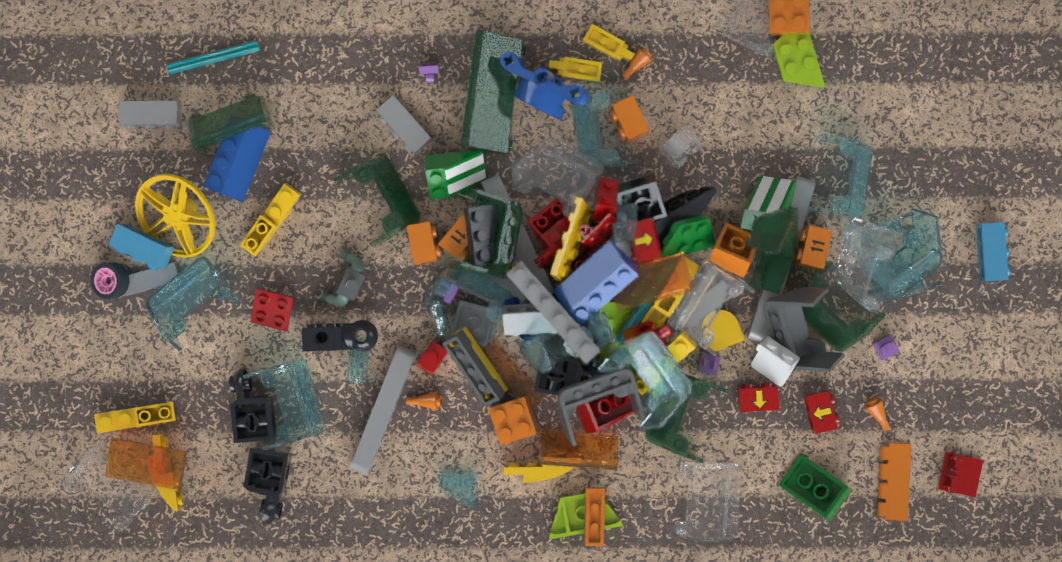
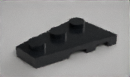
M499 204L463 208L472 267L492 264Z

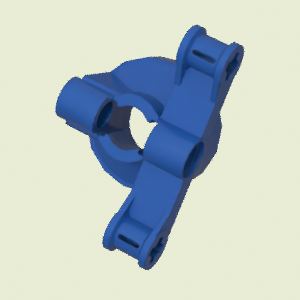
M505 52L501 56L500 63L502 67L521 77L513 96L524 103L561 120L566 111L562 105L564 99L576 105H584L588 101L589 94L580 85L566 86L563 80L554 76L545 68H539L533 73L526 69L522 59L513 52ZM580 93V96L576 97L575 94Z

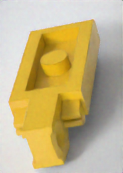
M591 24L582 42L618 61L623 58L631 62L635 53L627 50L628 45L625 44V41L594 24Z
M565 57L560 58L559 61L550 60L548 70L558 71L557 75L599 83L602 62Z

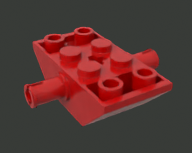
M557 197L528 221L535 237L545 248V251L533 260L535 264L543 260L538 265L540 269L552 259L555 260L558 249L563 248V233L567 232L570 227V221H568L570 212ZM581 243L577 258L571 264L569 274L575 271L596 250Z

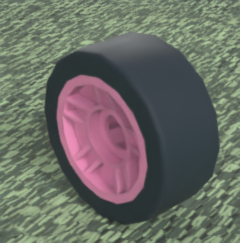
M117 262L101 263L92 271L91 286L98 297L103 299L119 298L128 290L130 283L129 274L123 265Z

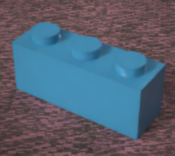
M1005 222L977 224L976 234L980 282L1009 280L1008 276H1010L1011 270L1007 264L1009 247L1006 245L1008 229L1005 226Z
M127 224L116 225L108 244L115 248V252L124 255L126 253L131 256L132 260L137 262L143 261L147 263V267L153 270L166 268L175 248Z

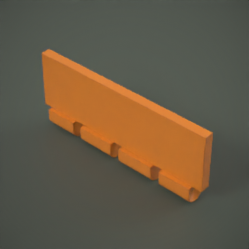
M888 443V446H880V460H887V464L880 463L879 479H885L886 483L879 482L878 498L885 499V502H878L877 515L884 516V520L908 521L911 444Z

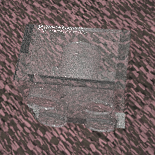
M687 122L656 153L671 170L674 167L678 169L688 160L686 157L688 154L692 156L702 147L700 143L704 139Z

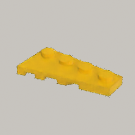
M580 197L575 198L574 203L577 206L575 212L570 213L568 218L570 227L567 232L563 233V248L558 249L550 272L552 277L559 282L568 277L571 264L577 258L578 249L585 239L579 232L580 227L593 223V211L584 199Z

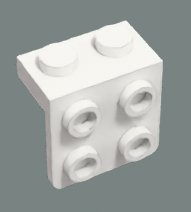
M767 336L755 349L758 353L753 359L751 366L781 387L787 381L800 358Z

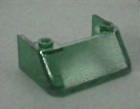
M250 94L244 97L245 100L204 115L195 114L190 116L187 124L192 148L205 155L208 154L206 146L264 125L271 130L276 129L266 101L261 96Z
M379 157L359 164L333 179L338 185L353 177L360 183H367L374 179L392 213L385 216L382 221V227L386 234L369 243L373 248L406 231L408 225L418 224L421 219L417 206L392 162L387 157Z
M479 189L460 191L459 195L475 200L474 207L499 204L492 264L483 266L471 265L470 255L463 259V262L445 263L444 267L472 275L498 279L507 278L506 274L512 270L523 216L521 205Z
M792 206L761 215L758 219H754L752 224L753 231L748 240L747 247L758 249L759 251L756 250L753 261L756 262V268L749 286L776 294L780 293L798 247V208Z
M831 260L826 261L824 269L816 270L800 287L827 288L825 281L820 276L833 262ZM821 299L814 307L802 306L806 324L836 352H844L866 337L886 316L884 312H877L868 322L856 319L849 325H846Z
M670 370L664 377L645 430V438L650 443L665 450L703 463V458L687 451L689 444L686 437L677 434L690 397L695 399L704 398L708 393L709 387L728 393L729 389L678 370Z

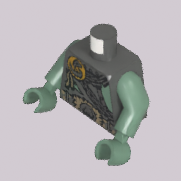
M340 246L341 254L336 253L335 255L346 260L347 263L332 293L329 294L323 289H318L321 295L319 297L315 296V299L322 303L327 302L338 307H344L348 302L354 301L366 274L364 262L351 254L349 249Z

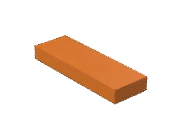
M585 487L584 546H604L605 487Z

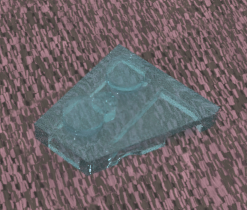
M431 301L429 308L432 318L435 317L437 324L434 325L436 336H440V339L448 338L449 335L441 301Z
M439 470V491L472 509H477L478 472Z

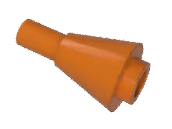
M638 48L629 64L630 66L622 73V76L628 79L635 71L652 62L650 59L652 55L645 48L642 50Z
M436 391L419 397H407L406 403L407 405H419L438 410L439 406H442L443 398Z
M872 397L866 401L867 404L864 406L865 409L879 421L884 431L890 430L891 427L886 420L882 398Z

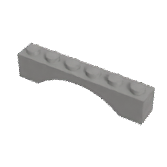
M522 262L506 274L585 364L601 351Z

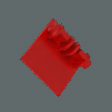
M608 214L594 229L589 225H582L579 230L580 234L585 238L582 243L597 251L613 235H616L621 230V226L624 223Z
M256 288L250 322L287 332L291 309L295 304L294 297Z
M945 452L938 489L976 498L983 460Z

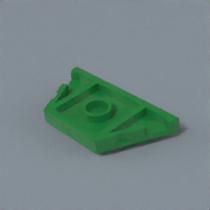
M703 214L676 221L662 242L665 245L662 249L663 258L656 261L661 262L715 247L716 243L710 218Z

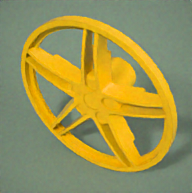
M159 174L151 177L141 185L136 195L135 210L138 222L144 233L160 240L157 236L173 227L184 249L178 250L174 248L172 256L193 257L209 247L215 235V217L209 201L193 183L177 175ZM160 180L176 181L171 201L149 187ZM186 186L200 198L207 214L197 211L196 203L191 198H187ZM143 198L163 214L151 227L147 224L144 216ZM164 221L167 226L154 234L152 230ZM188 224L209 225L208 236L205 242L198 248H195L194 238Z

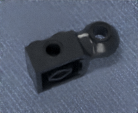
M654 173L618 185V207L614 217L628 227V224L649 218L657 220L667 216L665 204ZM593 221L595 226L600 223L599 221Z
M367 320L343 323L342 327L341 323H326V327H322V324H307V328H302V352L335 350L364 352L372 349L378 341L377 328ZM360 330L366 332L367 337L364 341H360L357 338V333ZM324 332L328 336L326 342H323L321 339V335Z
M541 352L534 391L558 395L562 388L580 382L581 375L587 376L586 379L609 371L606 369V364L590 362L589 365L581 364L580 359Z
M242 367L235 375H231L229 378L231 393H236V401L230 404L234 443L273 440L277 437L274 401L268 396L250 397L249 392L252 391L253 386L250 373H247L246 368Z
M252 447L249 452L243 487L249 492L266 495V499H263L261 502L259 517L262 518V524L267 525L275 519L279 520L281 517L283 503L278 502L279 495L286 491L292 453Z

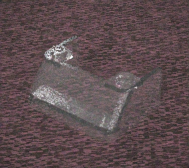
M707 260L702 263L670 315L668 324L678 334L684 331L697 343L699 348L716 356L717 353L708 347L713 341V331L709 328L729 295L737 297L743 293L744 289L753 294L756 291L739 277L716 263Z

